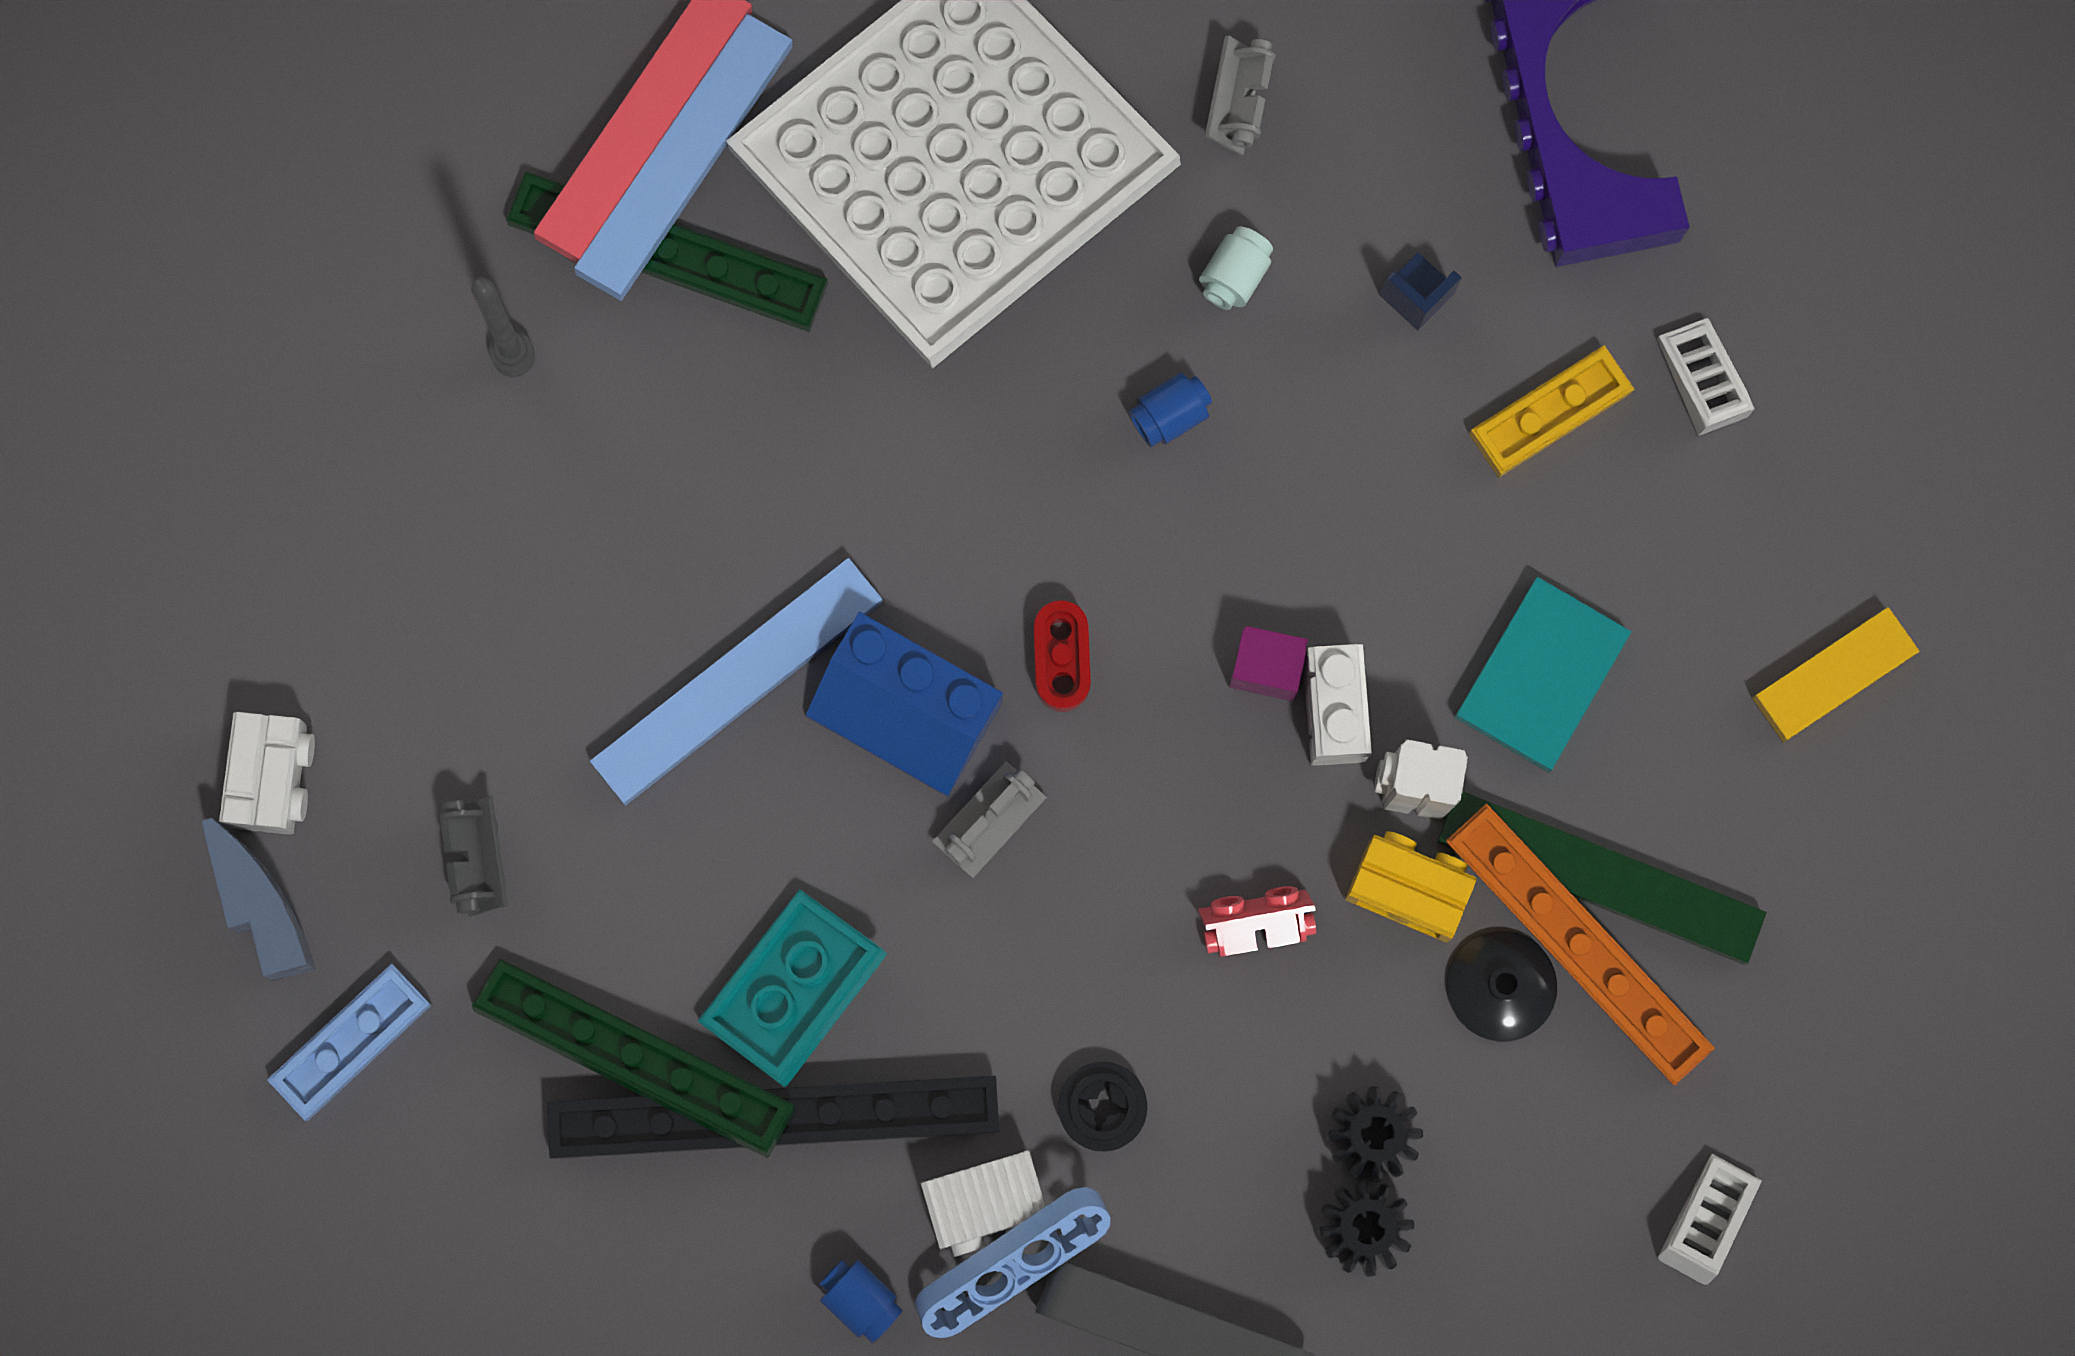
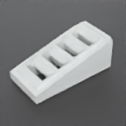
M1708 318L1658 336L1657 341L1698 436L1748 418L1755 410L1741 378ZM1701 337L1704 347L1682 355L1680 354L1677 345ZM1708 356L1710 357L1713 365L1690 373L1687 364ZM1716 375L1718 376L1720 384L1702 391L1699 390L1697 382ZM1723 394L1726 395L1728 403L1712 409L1708 407L1707 400Z
M1711 1154L1672 1227L1658 1259L1699 1283L1708 1285L1718 1275L1762 1180ZM1714 1179L1740 1193L1738 1200L1736 1201L1710 1187L1712 1180ZM1705 1200L1729 1213L1728 1219L1726 1220L1700 1206L1702 1201ZM1693 1220L1719 1234L1717 1241L1692 1228ZM1683 1241L1686 1242V1243H1688V1244H1690L1691 1246L1697 1248L1698 1250H1700V1251H1702V1252L1708 1254L1709 1256L1707 1257L1706 1255H1704V1254H1702V1253L1696 1251L1695 1249H1693V1248H1691V1247L1685 1245V1244L1683 1243Z

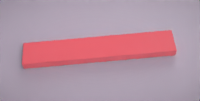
M691 0L535 229L534 236L536 240L573 262L578 263L746 14L751 15V3L746 0Z

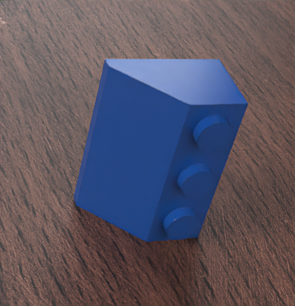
M858 612L829 662L806 712V717L944 796L949 797L1003 703V692L867 615Z

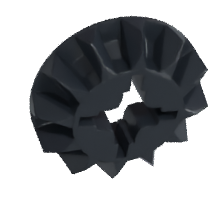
M1095 1062L1085 1065L1076 1070L1063 1085L1058 1101L1060 1122L1070 1138L1082 1147L1101 1152L1120 1149L1139 1134L1145 1123L1147 1097L1144 1088L1132 1072L1118 1064ZM1105 1083H1109L1108 1093H1111L1110 1102L1118 1105L1120 1109L1127 1110V1113L1108 1115L1105 1123L1101 1125V1130L1097 1131L1095 1130L1097 1122L1094 1121L1095 1112L1086 1109V1106L1080 1105L1078 1102L1079 1100L1086 1102L1088 1099L1096 1100L1100 1095V1091L1104 1090Z

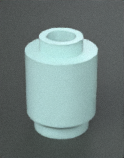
M1242 226L1237 227L1233 234H1227L1199 277L1201 285L1205 288L1203 291L1205 298L1225 310H1230L1232 306L1245 307L1271 265V259L1269 258L1273 251L1271 243L1259 233Z

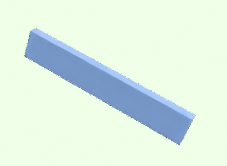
M746 14L574 267L575 275L620 301L623 300L726 147V141L735 134L792 49V39Z
M847 558L590 760L591 764L625 806L628 805L847 632L858 612L868 615L883 603V599L853 562Z

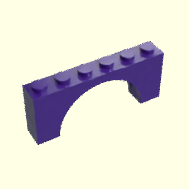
M1484 0L1485 2L1491 1L1495 19L1491 20L1490 23L1494 48L1496 51L1503 50L1507 69H1504L1502 73L1505 95L1508 101L1515 100L1520 118L1515 120L1514 124L1516 141L1520 151H1528L1532 168L1527 171L1529 194L1533 202L1540 201L1544 220L1539 221L1541 244L1545 252L1552 251L1555 267L1679 243L1690 226L1677 176L1668 178L1635 177L1612 170L1596 162L1573 143L1564 132L1552 110L1545 79L1546 55L1550 40L1570 16L1596 0Z

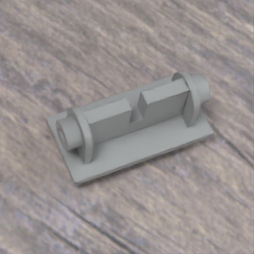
M1225 36L1205 137L1238 155H1244L1245 148L1252 147L1254 139L1260 138V124L1265 98L1256 95V90L1268 89L1272 64L1275 62L1276 55L1272 52L1273 45L1269 41L1254 39L1251 42V47H1248L1231 36Z
M1005 761L938 834L932 843L973 879L1047 797L1034 786L1035 782L1023 770H1016Z

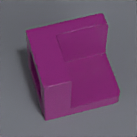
M1250 626L1244 627L1229 687L1293 701L1298 692L1308 639Z

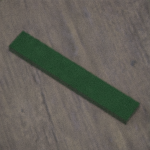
M525 171L506 218L507 224L534 234L535 229L565 185ZM673 224L641 272L809 333L828 286L827 278Z
M1463 791L1461 800L1446 816L1436 843L1451 848L1445 840L1487 803L1575 898L1740 964L1746 965L1749 963L1767 914L1763 910Z
M500 958L472 1004L474 1012L766 1158H769L795 1111L794 1104Z

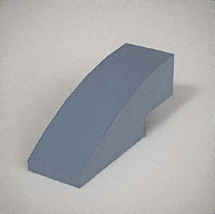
M213 818L202 820L201 823L227 928L237 934L252 931L263 977L276 981L316 970L300 923L289 901L269 871L249 848L222 824Z

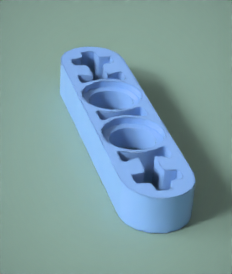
M1085 1187L1073 1189L1065 1193L926 1286L919 1293L915 1302V1308L924 1331L936 1338L951 1337L960 1333L1106 1234L1111 1220L1101 1195L1094 1189ZM1084 1214L1086 1217L1081 1219L1079 1215ZM1058 1228H1060V1230H1061V1232H1062L1061 1235H1058V1234H1057V1231H1056V1230H1057ZM1034 1241H1049L1047 1247L1037 1254L1027 1255L1022 1253L1025 1247ZM998 1271L1003 1273L1001 1278L993 1284L986 1286L976 1284L977 1280L988 1272ZM964 1291L968 1292V1297H965Z

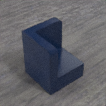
M1417 252L1398 273L1393 271L1385 279L1379 295L1418 331L1454 295L1462 277L1456 271H1452L1445 278Z

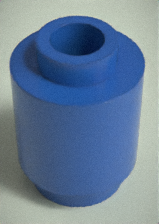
M1179 372L1137 399L1138 405L1130 409L1128 413L1137 431L1149 447H1153L1159 442L1166 445L1208 419L1209 414L1206 407L1212 404V399L1196 375L1188 379L1185 374Z
M858 1259L850 1266L843 1260H840L819 1283L826 1291L819 1301L856 1337L859 1338L863 1334L871 1343H874L903 1311L894 1302L897 1296Z

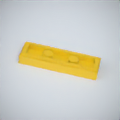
M1604 345L1474 427L1469 432V435L1497 477L1500 478L1630 395L1634 391V387Z
M1887 607L1755 695L1752 699L1784 743L1920 651L1893 612Z

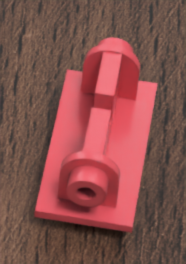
M1293 886L1273 888L1265 893V897L1244 900L1240 896L1221 897L1212 901L1211 907L1198 909L1205 929H1213L1212 931L1203 932L1207 954L1218 952L1219 957L1257 950L1255 930L1264 929L1268 948L1306 942L1307 936L1316 934L1313 913L1303 914L1316 911L1315 905L1306 889L1298 891V888Z

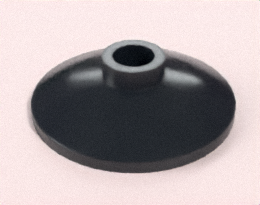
M1494 931L1475 937L1458 951L1448 971L1447 995L1455 1016L1469 1031L1487 1040L1508 1042L1532 1034L1545 1023L1556 1002L1557 977L1551 960L1534 941L1518 933ZM1501 974L1509 975L1514 981V990L1509 995L1500 993L1495 986L1496 978Z

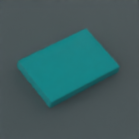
M1536 577L1454 718L1550 773L1632 631L1541 578Z
M799 889L698 1019V1022L786 1088L887 956V953Z

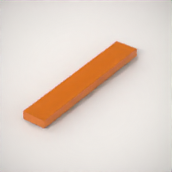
M1487 803L1445 840L1672 1085L1675 1086L1715 1049Z

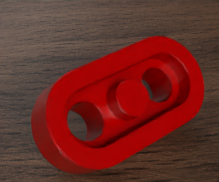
M1065 600L1053 601L1041 608L1034 621L1035 686L1037 695L1045 706L1054 711L1067 712L1082 705L1089 694L1091 685L1089 625L1085 613L1079 606ZM1059 622L1067 624L1071 629L1070 636L1064 640L1054 638L1050 632L1054 624ZM1059 676L1068 677L1073 683V689L1066 694L1056 692L1052 686L1054 679Z

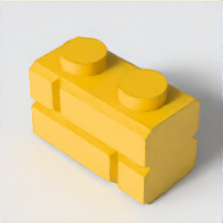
M1386 831L1384 838L1374 834L1366 846L1345 901L1448 943L1455 935L1477 877L1465 873L1468 865L1453 856L1437 853L1434 860L1415 852L1417 843L1403 835Z

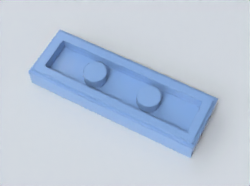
M391 964L270 1076L267 1081L305 1121H309L432 1005L395 965Z

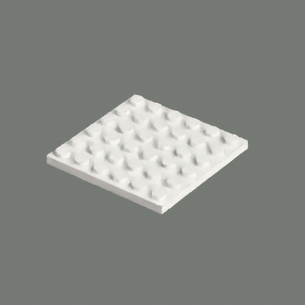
M901 0L726 141L732 154L932 369L1181 165L1179 154L1027 0Z

